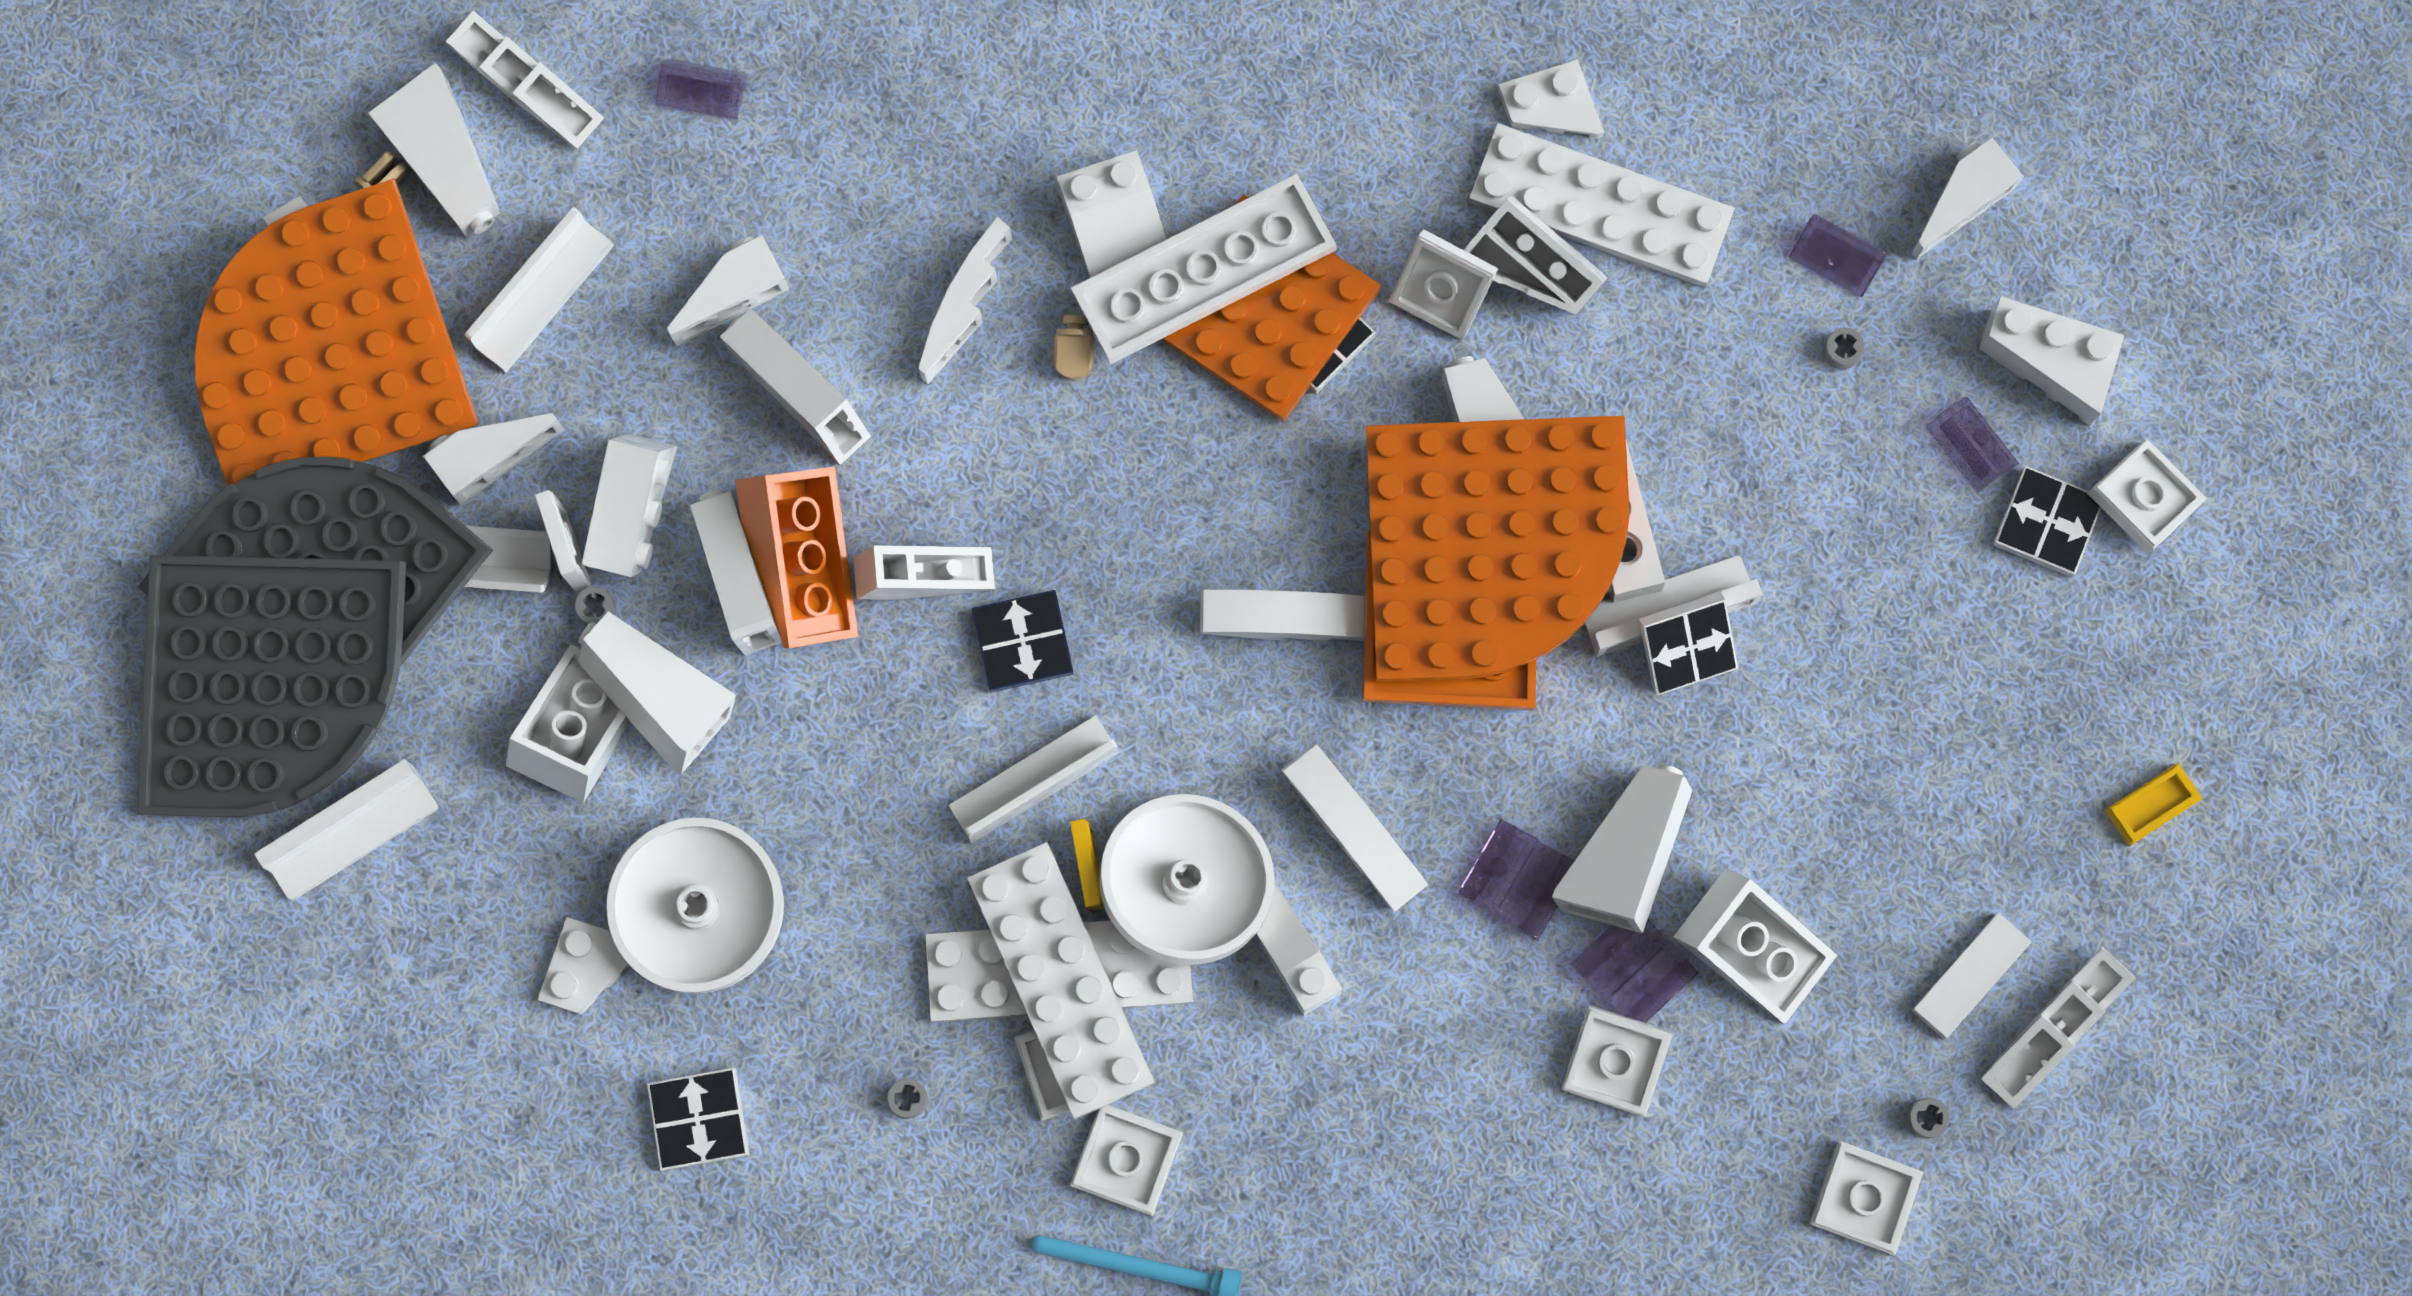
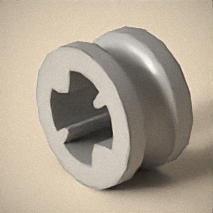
M1851 328L1836 329L1830 334L1824 344V357L1834 368H1851L1862 356L1864 342L1860 334ZM1840 339L1841 344L1845 340L1851 342L1853 346L1850 349V353L1853 356L1848 358L1847 353L1843 357L1838 356L1835 353L1838 347L1835 341Z
M590 587L579 593L575 601V611L585 625L591 622L597 624L607 612L616 615V604L606 590L600 587ZM598 597L605 599L602 602V607L605 609L604 614L598 617L596 613H593V618L586 616L590 611L586 603L591 598L598 602Z
M904 1078L896 1081L890 1087L887 1101L891 1111L897 1116L910 1119L921 1115L926 1109L928 1095L924 1086L917 1080ZM906 1086L915 1087L912 1092L915 1095L917 1093L920 1095L919 1103L911 1104L910 1111L901 1110L900 1108L903 1104H896L895 1099L896 1094L904 1093Z
M1924 1098L1914 1102L1907 1112L1909 1129L1921 1138H1934L1941 1135L1947 1129L1950 1122L1947 1107L1941 1101L1934 1098ZM1927 1106L1935 1109L1932 1115L1938 1114L1939 1123L1930 1125L1927 1131L1921 1127L1924 1123L1923 1121L1918 1123L1917 1113L1926 1111Z

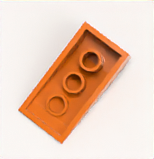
M835 467L736 479L735 484L741 524L784 649L858 637Z

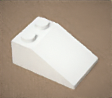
M1137 150L1057 176L1059 194L1089 278L1166 240L1153 194Z
M570 644L510 737L506 767L584 803L602 774L629 719L578 663L581 649Z
M1727 868L1673 936L1699 960L1783 1024L1789 1020L1837 957L1830 948L1750 878Z

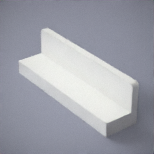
M575 207L571 208L471 325L464 336L475 350L506 373L613 248L612 241L587 223L579 210Z
M466 526L490 546L493 552L465 587L539 593L545 591L553 574L554 553L546 531Z
M1735 556L1666 579L1663 590L1660 592L1612 603L1611 598L1603 600L1584 625L1595 655L1599 657L1643 642L1639 618L1721 592L1726 599L1728 613L1755 605L1763 595L1757 579L1750 581L1742 558Z
M1095 715L948 806L972 844L1118 755V746L1109 737Z
M403 759L260 849L254 855L262 868L273 874L287 899L294 901L438 809V805L415 767Z

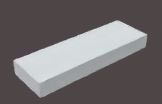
M1998 912L1911 1011L1944 1040L1947 1039L2032 941Z

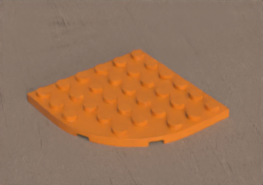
M395 179L307 206L270 224L251 238L235 254L211 290L197 333L195 380L203 418L227 486L236 484L254 474V471L281 461L302 457L325 456L364 462L439 438L443 435L479 425Z
M1625 415L1366 426L1376 683L1471 679L1509 672L1550 653L1567 641L1584 625L1598 608L1609 590L1620 565L1626 544L1629 524V487Z

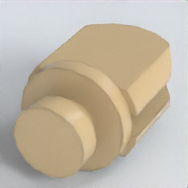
M389 151L362 177L358 176L353 182L359 190L391 179H395L398 186L407 177L410 168L402 162L392 169L398 157Z
M1063 315L1062 324L1066 325V329L1056 330L1053 365L1058 374L1065 379L1072 381L1081 380L1091 373L1094 366V333L1091 330L1083 329V326L1088 325L1084 315Z

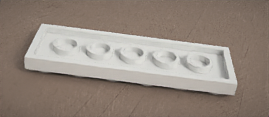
M1497 123L1468 201L1470 204L1496 212L1503 202L1512 195L1559 236L1704 288L1710 278L1735 209L1732 206Z
M1295 174L1071 287V291L1111 365L1336 251L1337 248L1334 239L1298 174Z
M1048 842L967 877L1074 1120L1155 1084Z
M1111 920L1084 922L1122 1009L1193 1003L1190 965L1165 962L1145 954L1128 942L1119 933ZM990 930L926 934L930 1017L932 1023L1028 1016Z

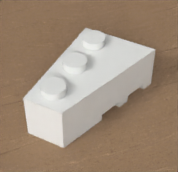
M1512 195L1503 202L1464 249V251L1498 268L1493 281L1526 293V295L1573 314H1577L1608 278Z
M2001 296L1990 311L1979 349L2021 379L2025 378L2044 391L2046 393L2045 396L2055 403L2058 401L2077 414L2079 420L2090 426L2102 413L2124 335Z
M631 434L608 439L581 565L628 577L640 574L642 568L647 569L653 551V544H650L653 529L657 526L661 516V501L677 446Z

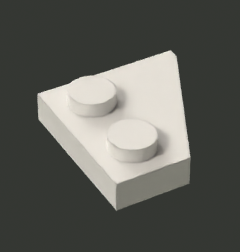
M1578 59L1498 85V92L1511 127L1529 130L1542 128L1547 132L1564 134V131L1587 134L1589 138L1594 139L1603 137L1604 130Z
M566 917L537 1000L582 1015L596 1001L597 996L605 988H609L621 976L620 973L629 965L618 951L610 931Z

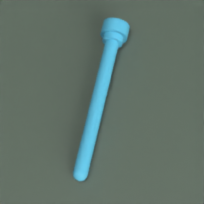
M1041 1235L1034 1237L1031 1241V1248L1039 1254L1210 1292L1209 1296H1238L1242 1271L1224 1268L1223 1272L1215 1270L1214 1274Z

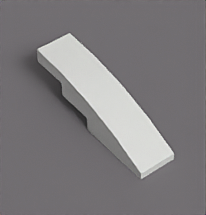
M474 10L446 40L445 44L576 150L603 121L604 117L547 67L541 62L537 63L507 36L503 37Z
M998 217L969 252L948 287L930 327L918 368L921 379L927 384L930 383L983 323L981 311L975 306L998 281L996 270L990 264L1012 240L1010 227Z
M1275 590L1200 591V633L1265 640L1294 638L1328 641L1333 638L1363 641L1365 596Z
M1317 744L1311 745L1281 769L1328 834L1338 842L1356 868L1366 876L1392 911H1397L1428 886L1399 845Z
M2101 946L1983 1074L1981 1080L2015 1109L2075 1047V1043L2105 1013V1009L2136 979L2135 976Z

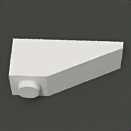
M1993 137L1981 146L1977 141L1971 143L1956 156L1959 162L1952 171L1911 252L1916 260L2012 192L2024 177Z
M762 235L755 239L753 237H745L731 246V251L725 253L667 327L676 347L789 290L785 277Z
M550 413L459 430L453 435H443L436 439L430 445V451L423 457L452 496L462 505L561 433L564 428L554 414Z
M873 545L853 557L857 599L899 600L992 591L995 589L991 547Z
M1274 881V893L1270 909L1255 935L1302 1015L1305 1016L1340 995L1343 989L1320 950Z

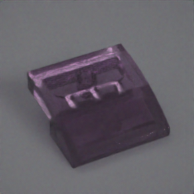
M1500 819L1458 894L1511 927L1539 941L1558 907L1552 898L1554 890L1575 860L1542 844L1537 837Z
M1647 919L1643 933L1611 925L1571 963L1579 975L1616 1014L1643 1023L1650 1020L1699 974L1674 943L1665 939L1649 919Z

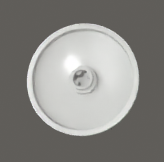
M1175 794L1162 796L1132 810L1112 832L1106 844L1099 869V886L1102 902L1111 922L1119 933L1145 954L1175 964L1196 965L1210 963L1223 959L1241 949L1261 927L1270 909L1274 893L1275 876L1271 855L1256 828L1243 815L1230 806L1199 795Z
M683 818L667 822L648 831L625 852L617 864L609 884L606 907L607 920L611 936L624 960L642 977L662 988L675 992L690 994L709 993L727 988L743 980L760 966L768 956L777 940L784 914L783 889L772 860L765 850L747 833L731 824L716 819Z

